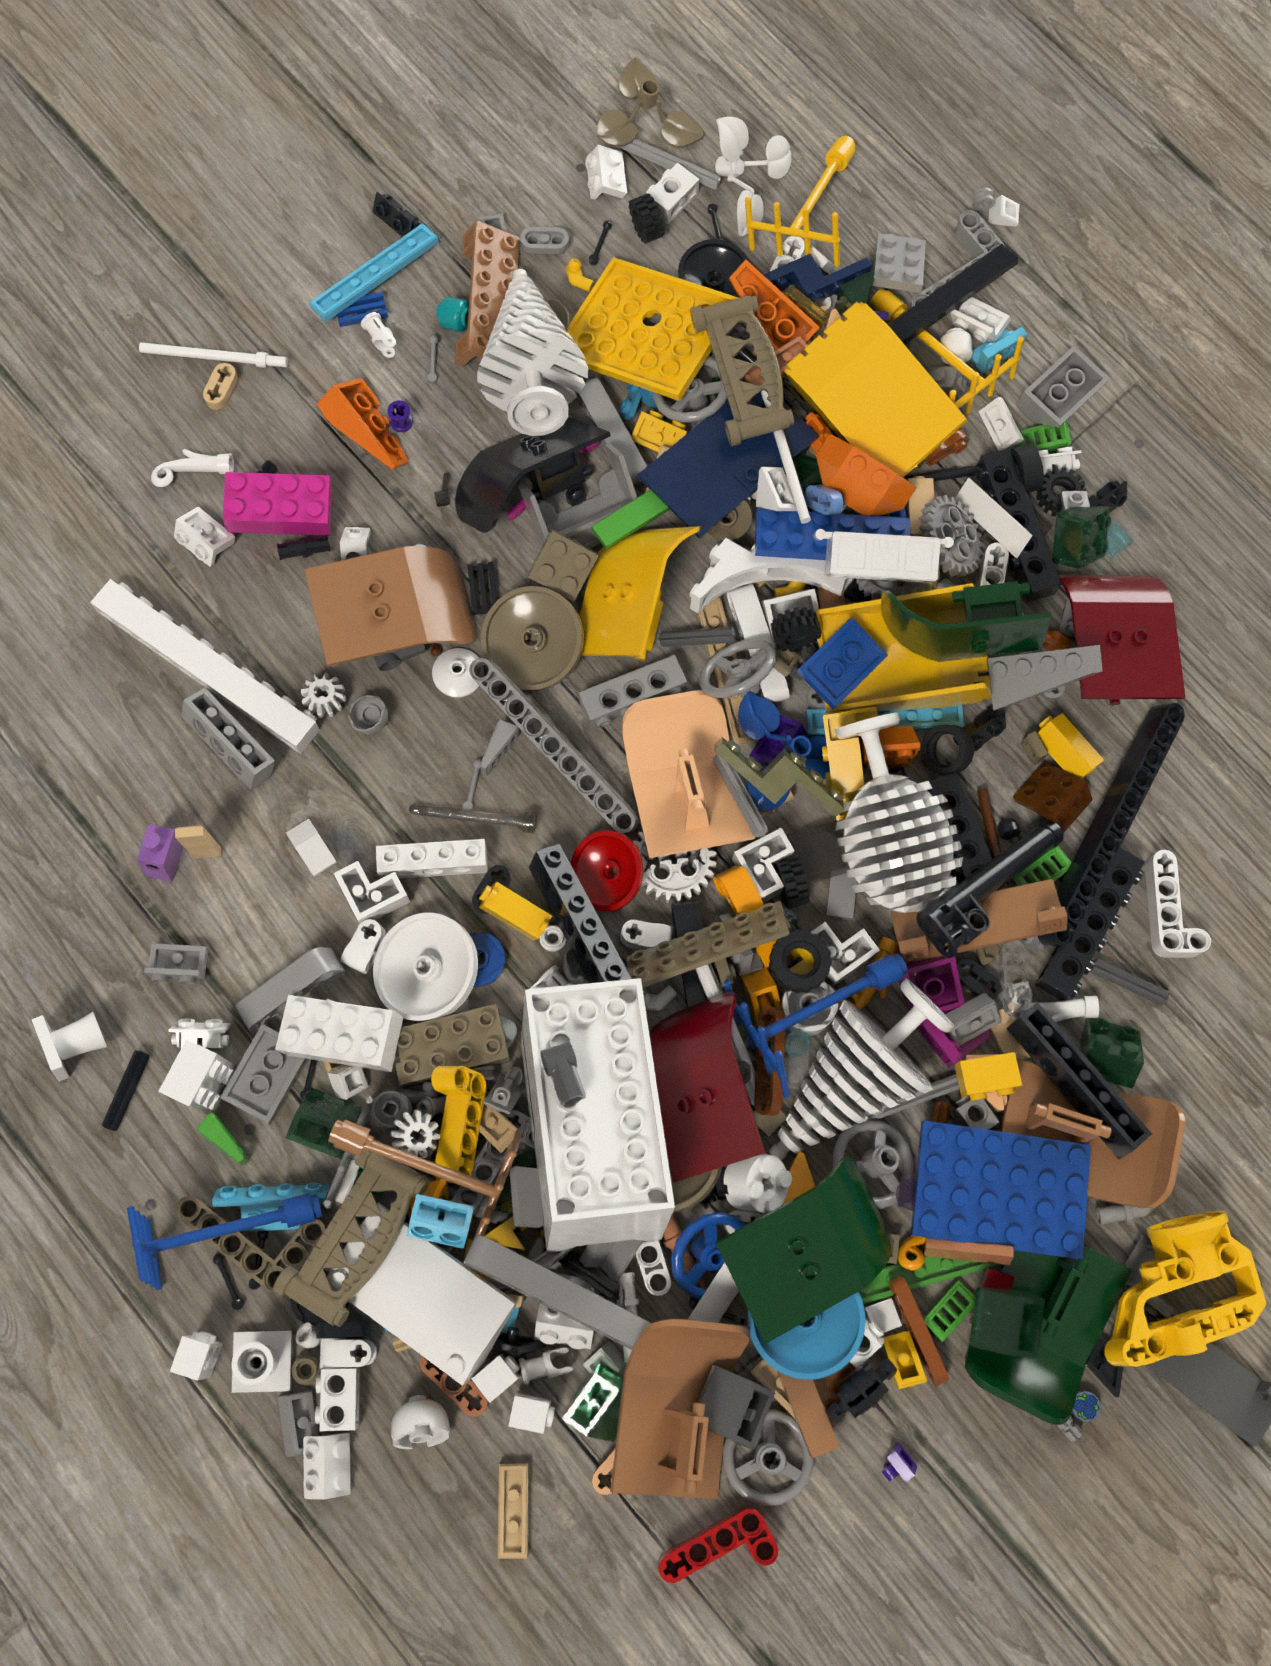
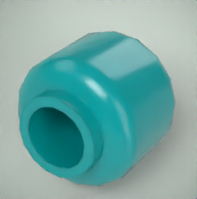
M454 297L443 299L436 308V317L440 326L457 332H463L468 328L469 302Z

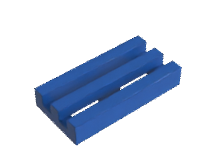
M383 292L364 295L337 314L339 326L359 324L366 315L372 313L367 311L380 308L381 310L372 312L379 313L381 319L388 318ZM357 313V315L343 317L344 315Z

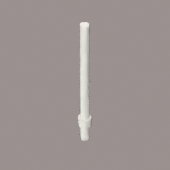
M151 343L139 344L140 353L256 364V367L267 368L268 366L287 367L288 365L287 357L270 356L266 352L250 354Z
M762 391L761 394L765 408H769L771 403L767 400L768 393ZM775 431L773 433L802 524L811 521L784 431Z

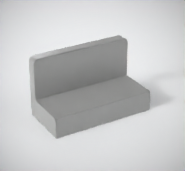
M625 1240L591 1244L586 1247L579 1260L585 1267H602L613 1281H619L643 1241Z

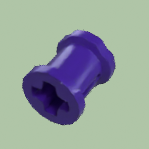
M401 400L392 402L387 409L392 429L403 433L409 431L412 427L409 405Z

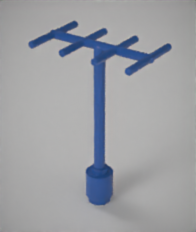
M889 954L866 966L867 972L864 973L863 978L765 1028L760 1026L757 1031L751 1024L747 1004L742 1003L739 1007L736 1003L733 1013L736 1026H739L741 1023L745 1028L749 1048L755 1049L757 1045L762 1052L766 1072L772 1073L774 1069L777 1073L784 1097L790 1096V1090L782 1052L776 1051L774 1056L768 1047L767 1039L869 986L871 988L875 987L880 991L903 979V975L908 973V968L899 954ZM725 980V991L733 992L730 980Z
M310 1193L283 1199V1206H279L278 1210L155 1241L151 1220L146 1219L145 1215H140V1211H135L134 1206H130L127 1208L139 1281H145V1284H150V1287H155L156 1290L163 1288L157 1252L281 1221V1224L287 1222L288 1228L316 1221L315 1218L322 1217L318 1194L310 1196Z

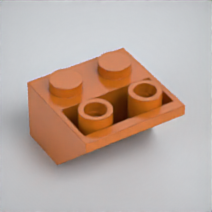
M888 727L880 730L879 738L886 764L893 765L894 768L909 766L921 748L913 727ZM859 736L862 767H867L868 770H871L863 739Z

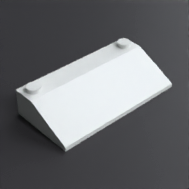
M377 1203L382 1214L389 1212L387 1208ZM366 1217L360 1228L365 1239H371L374 1236V1229L381 1225L380 1217ZM404 1221L391 1251L380 1268L349 1302L463 1386L478 1374L517 1302L434 1242L407 1236L409 1224ZM363 1242L348 1243L343 1249L349 1265H355L358 1262V1255L362 1254L365 1250ZM331 1268L327 1278L334 1291L341 1289L342 1281L348 1278L349 1271L347 1268Z

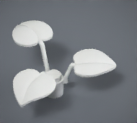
M722 117L716 119L719 128L720 148L723 156L717 159L715 169L719 176L728 177V181L734 182L746 189L741 192L737 204L739 236H745L748 234L745 198H751L753 221H762L764 206L761 196L754 195L752 187L735 177L743 173L744 166L768 164L769 177L773 179L782 178L788 172L791 165L790 145L785 137L780 135L773 136L766 146L767 160L743 161L739 157L743 155L742 149L747 146L749 141L748 128L739 118Z

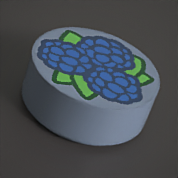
M1078 1391L1072 1415L1078 1420L1085 1422L1095 1420L1101 1410L1099 1399L1091 1392Z

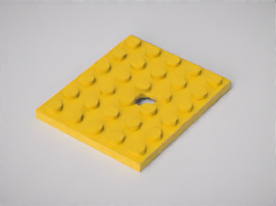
M613 257L570 322L567 333L574 339L586 359L582 357L581 359L586 362L588 369L680 401L712 351L707 331L695 333L690 308L699 305L701 308L737 299L738 297ZM656 313L661 315L660 322L654 326H646L643 323L645 317H653Z

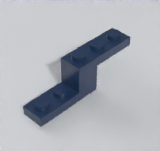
M808 254L764 274V276L780 291H784L791 285L806 308L812 304L818 305L832 295H840L847 288L854 285H862L869 279L872 264L867 257L824 277L812 255Z

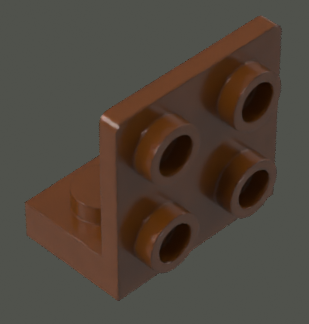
M1043 762L1013 796L1014 802L1047 818V820L1057 823L1062 829L1063 834L1093 800L1087 781L1048 762Z

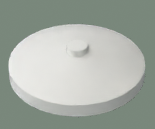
M419 913L403 919L385 935L375 955L373 979L380 1000L389 1010H393L403 1016L404 1019L421 1023L449 1016L465 1002L475 984L478 971L476 947L466 929L447 916L437 913Z

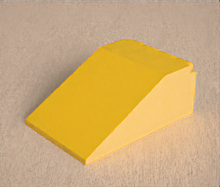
M855 302L842 314L846 319L845 322L837 318L823 331L827 338L824 340L820 335L817 336L804 348L807 356L804 357L801 353L797 354L786 364L788 368L784 372L799 397L803 401L808 402L810 407L815 410L816 414L821 417L839 439L851 444L904 477L963 426L967 419L893 330L866 303Z
M970 583L895 597L906 608L931 622L942 625L966 622L964 602L953 603L952 592L963 591V588L974 587V584ZM881 599L815 610L822 633L820 639H818L819 648L852 617L888 655L837 707L832 709L825 702L826 713L869 706H877V711L945 708L982 702L983 699L992 698L990 676L979 677V674L989 672L987 657L937 662L913 653L900 644L887 628L881 613Z

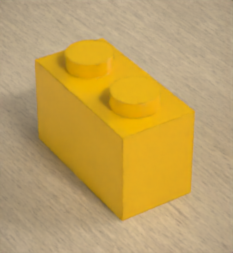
M1015 1052L960 1061L954 1065L961 1098L970 1097L971 1101L987 1099V1094L994 1092L998 1093V1097L1015 1094L1014 1089L1022 1086Z

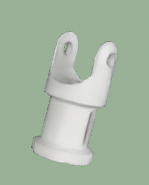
M369 313L361 321L362 329L368 331L372 337V343L385 357H394L395 350L393 347L396 345V340L393 337L392 331L384 326L379 313Z
M560 1348L543 1352L542 1356L528 1360L520 1358L519 1363L524 1384L528 1385L531 1380L547 1376L550 1379L573 1371L571 1366L557 1369L552 1365L554 1357L566 1354L569 1349Z

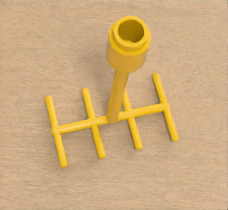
M841 136L834 141L825 156L827 168L790 228L781 226L779 202L773 204L775 225L753 221L751 198H745L746 226L750 251L755 250L754 229L776 233L778 256L783 255L782 234L804 238L805 256L811 254L810 239L833 243L834 266L838 267L840 265L838 213H832V235L810 231L809 214L835 171L841 172L845 170L854 156L856 150L855 142L851 137Z
M878 290L871 300L874 311L889 313V323L904 314L907 309V304L890 290ZM926 330L917 335L918 338L971 381L970 390L956 402V391L951 390L949 395L950 400L958 409L967 403L966 414L971 413L974 396L988 385L987 396H993L996 379L1009 368V379L1013 380L1015 378L1024 341L1022 336L1018 337L1014 356L1001 366L1002 356L997 354L992 373L984 379Z

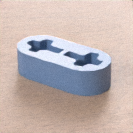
M810 485L806 488L805 502L810 509L824 515L839 514L842 511L843 498L837 490L825 485Z

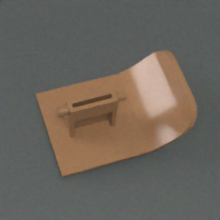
M406 546L304 569L327 667L428 643L471 644L476 641V626L461 570L452 555L442 549Z
M1017 1058L1022 1086L1014 1089L1015 1094L1008 1095L1000 1132L1091 1145L1087 1197L1138 1208H1155L1166 1201L1175 1185L1185 1131V1116L1178 1105L1159 1098L1116 1091L1152 1133L1138 1148L1123 1158L1118 1159L1099 1137L1109 1138L1111 1127L1102 1125V1120L1078 1113L1037 1064Z
M669 1319L651 1323L641 1332L633 1346L624 1371L610 1492L718 1499L724 1437L707 1430L709 1418L704 1416L705 1404L697 1402L712 1365L733 1373L740 1356L749 1343V1329L739 1325Z

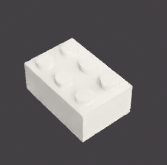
M186 1039L158 1092L208 1115L211 1110L215 1111L221 1101L220 1093L224 1085L228 1084L235 1070L233 1068L235 1064L217 1053Z

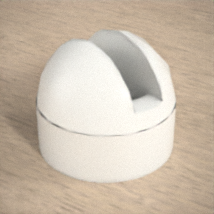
M309 1322L304 1323L297 1331L296 1343L304 1348H314L321 1341V1339H316V1326Z

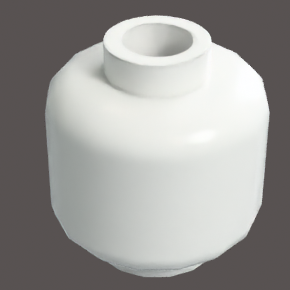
M950 329L941 337L940 343L964 363L972 358V337L964 329ZM941 357V359H942V361H943L944 363H946V364L952 366V365H951L950 363H948L944 358Z

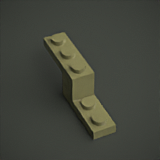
M721 737L716 742L714 751L774 804L798 781L836 816L845 809L842 800L844 798L843 795L836 788L831 787L829 789L823 784L824 779L814 769L809 771L802 765L804 761L795 752L789 753L783 749L761 771V765L752 757L747 759L741 754L742 749L733 740L727 741Z

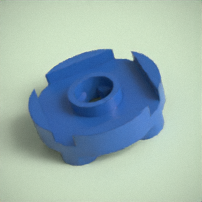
M471 932L469 934L475 944L477 955L482 953L485 955L483 959L484 964L481 966L478 964L477 977L473 986L479 988L493 983L500 977L506 960L504 949L497 938L488 933Z

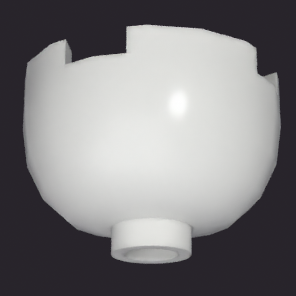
M424 1395L410 1397L409 1402L401 1405L395 1412L391 1421L393 1446L399 1449H413V1443L427 1442V1447H431L449 1439L450 1423L446 1411L441 1404L434 1400L426 1399Z

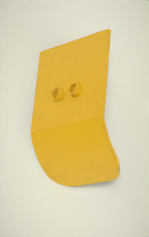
M701 526L637 530L606 550L603 547L598 552V558L590 571L579 615L584 631V645L581 656H626L645 661L647 651H652L664 603L660 601L662 593L660 586L667 559L683 540L699 532Z

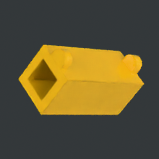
M1063 713L1054 719L1052 716H1049L1039 724L1041 730L1037 733L1046 751L1064 771L1084 779L1104 761L1100 754Z
M498 882L492 884L491 887L487 885L479 897L482 900L479 906L480 909L533 941L540 938L552 918V915Z

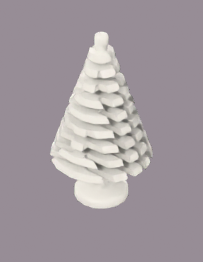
M517 269L513 273L512 282L509 283L508 291L505 294V299L479 365L481 367L477 371V382L495 390L493 391L484 386L480 389L487 401L501 410L507 411V418L512 428L522 434L541 436L555 432L564 425L568 418V404L577 397L575 391L581 393L586 385L583 378L578 375L588 379V366L581 359V357L586 359L570 334L566 332L565 326L558 319L550 305L543 300L544 297L532 279L527 277L524 269Z
M907 978L901 983L900 988L913 1004V1008L887 1033L855 1005L847 1000H843L840 1010L846 1020L836 1016L832 1022V1027L841 1039L831 1031L827 1032L824 1042L830 1052L820 1047L816 1057L821 1066L813 1062L808 1071L815 1083L807 1078L804 1079L800 1087L807 1099L796 1094L793 1101L796 1110L803 1118L794 1111L789 1110L786 1121L792 1130L790 1131L781 1125L777 1134L780 1137V1141L769 1149V1154L782 1161L790 1150L796 1154L799 1151H804V1147L799 1141L800 1139L810 1146L820 1143V1139L814 1130L821 1136L829 1139L836 1135L832 1125L841 1131L853 1127L848 1117L854 1122L861 1124L868 1120V1116L863 1109L875 1116L884 1112L882 1105L878 1101L883 1102L889 1108H893L900 1104L895 1094L907 1101L915 1098L916 1094L911 1086L921 1093L932 1090L931 1083L899 1045L926 1019L946 1033L954 1028L953 1023Z

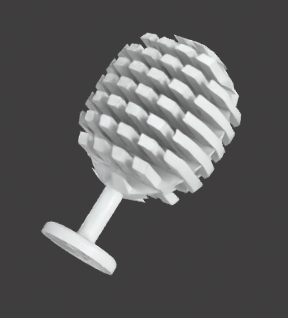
M896 712L858 721L835 729L836 736L839 739L855 736L862 737L873 776L872 780L857 790L859 792L853 801L844 803V812H848L845 820L837 822L836 830L844 829V837L838 838L837 841L838 845L844 846L845 853L841 854L842 861L848 862L850 869L845 870L847 878L854 877L858 884L850 886L855 893L865 892L870 896L867 897L870 905H882L891 909L888 911L909 913L921 911L939 898L938 896L944 888L956 885V877L950 876L952 869L962 866L963 857L953 859L954 851L962 848L960 841L953 842L952 835L958 832L956 825L949 826L947 820L953 817L951 809L943 811L939 805L948 801L944 795L933 797L927 791L932 789L929 781L917 784L906 779L910 777L893 775L888 772L879 738V730L894 726L900 722L899 713Z

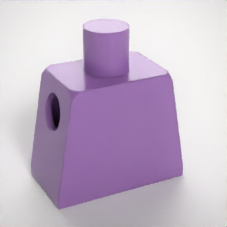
M152 824L147 826L138 855V863L145 876L169 882L173 881L183 848L175 838V830Z

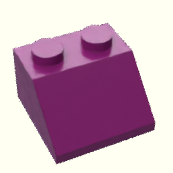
M940 956L906 964L908 973L903 975V979L898 981L899 986L907 978L942 1012L958 1008L964 1004L955 956L952 958ZM902 992L908 1011L913 1008V1004Z

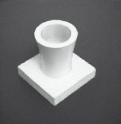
M93 1012L53 1032L43 1015L32 1019L50 1069L58 1082L70 1078L63 1060L89 1051L107 1048Z
M293 1330L234 1332L233 1358L231 1363L232 1393L292 1391ZM256 1357H259L262 1361L259 1368L255 1364Z

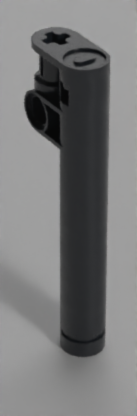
M1050 820L1043 822L917 913L916 920L919 927L943 956L947 958L954 957L961 945L969 944L989 928V917L979 905V902L1059 845L1064 839L1060 826Z

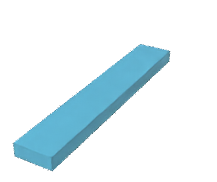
M423 223L310 301V308L325 322L329 321L439 243L438 236Z
M962 705L945 708L877 711L878 716L898 712L900 722L891 727L912 726L914 731H929L937 725L945 724L956 725L962 728L965 726ZM826 708L806 710L809 737L825 736L823 714L826 713Z

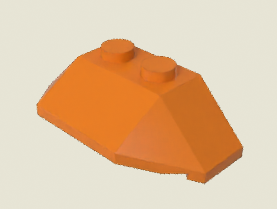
M832 434L828 435L816 455L822 484L840 492L843 503L861 515L880 516L903 510L917 488L898 473Z

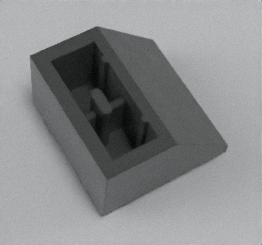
M712 1365L697 1403L705 1404L704 1416L709 1418L707 1430L736 1444L754 1450L775 1393L753 1381Z

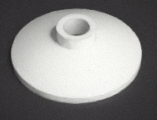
M453 648L443 652L436 659L432 668V677L436 687L443 694L455 698L466 697L474 693L480 686L471 677L469 668L472 661L479 657L472 651L464 648ZM456 666L462 668L458 673L453 672V668ZM483 666L480 670L481 677H484Z

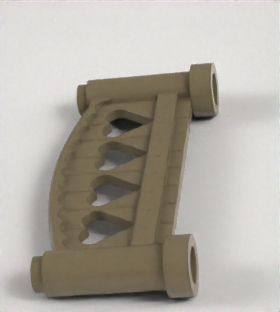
M750 295L701 308L700 305L690 308L695 333L707 331L733 419L724 422L730 447L740 445L742 440L790 428V425L794 424L791 409L786 410L783 408L782 377L775 350L767 333L754 315V312L759 311L757 299L755 296L751 297ZM744 323L747 326L745 332L750 337L747 340H741L727 335L737 324ZM750 345L754 348L752 354L756 356L757 360L750 363L735 359L734 357L745 346ZM758 368L761 371L760 377L764 380V383L758 386L741 380L751 369ZM759 391H766L768 393L767 400L771 403V406L769 408H761L748 403Z
M371 1151L368 1153L362 1152L360 1157H355V1164L364 1170L301 1270L298 1271L292 1266H288L281 1272L273 1287V1291L281 1297H290L332 1326L337 1325L340 1327L346 1321L349 1315V1311L346 1310V1303L366 1285L388 1256L401 1231L412 1197L416 1194L423 1195L429 1186V1181L426 1180V1177L405 1164ZM395 1191L397 1193L396 1201L390 1203L391 1208L388 1213L382 1214L373 1196V1192ZM357 1217H380L381 1225L374 1229V1236L371 1239H365ZM363 1242L365 1244V1250L362 1254L358 1255V1262L355 1265L348 1264L341 1243ZM347 1268L349 1271L348 1278L342 1281V1287L339 1291H333L324 1269Z

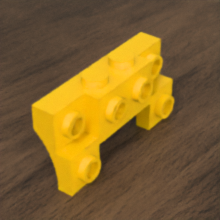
M877 706L823 714L827 746H822L824 762L829 761L830 772H825L826 784L828 788L834 787L843 795L844 798L842 800L844 803L853 801L859 792L857 790L865 782L859 736L839 739L836 736L835 729L877 717ZM843 810L836 816V821L845 820L848 811L844 812Z

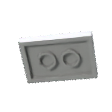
M878 233L872 286L921 293L926 240L916 237L908 238L894 234Z
M261 1024L220 1098L271 1124L307 1059L288 1056L275 1050L279 1032Z

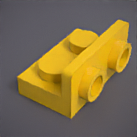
M650 410L649 414L641 412L631 438L634 442L659 452L661 445L671 448L689 432L685 431L686 425L674 420L669 424L662 421L664 415Z

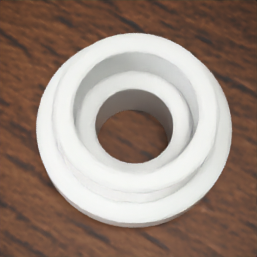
M548 925L539 938L541 946L550 952L559 951L566 944V938L558 925ZM552 934L558 936V940L555 943L548 941V937Z

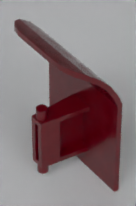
M1058 575L1060 584L1065 589L1071 604L1076 648L1100 645L1103 672L1079 680L1081 699H1109L1110 705H1119L1120 699L1186 698L1174 603L1167 587L1159 578L1141 575Z
M732 991L725 992L669 1015L657 1023L649 1033L667 1158L673 1183L765 1153L732 1047V1018L737 1002Z

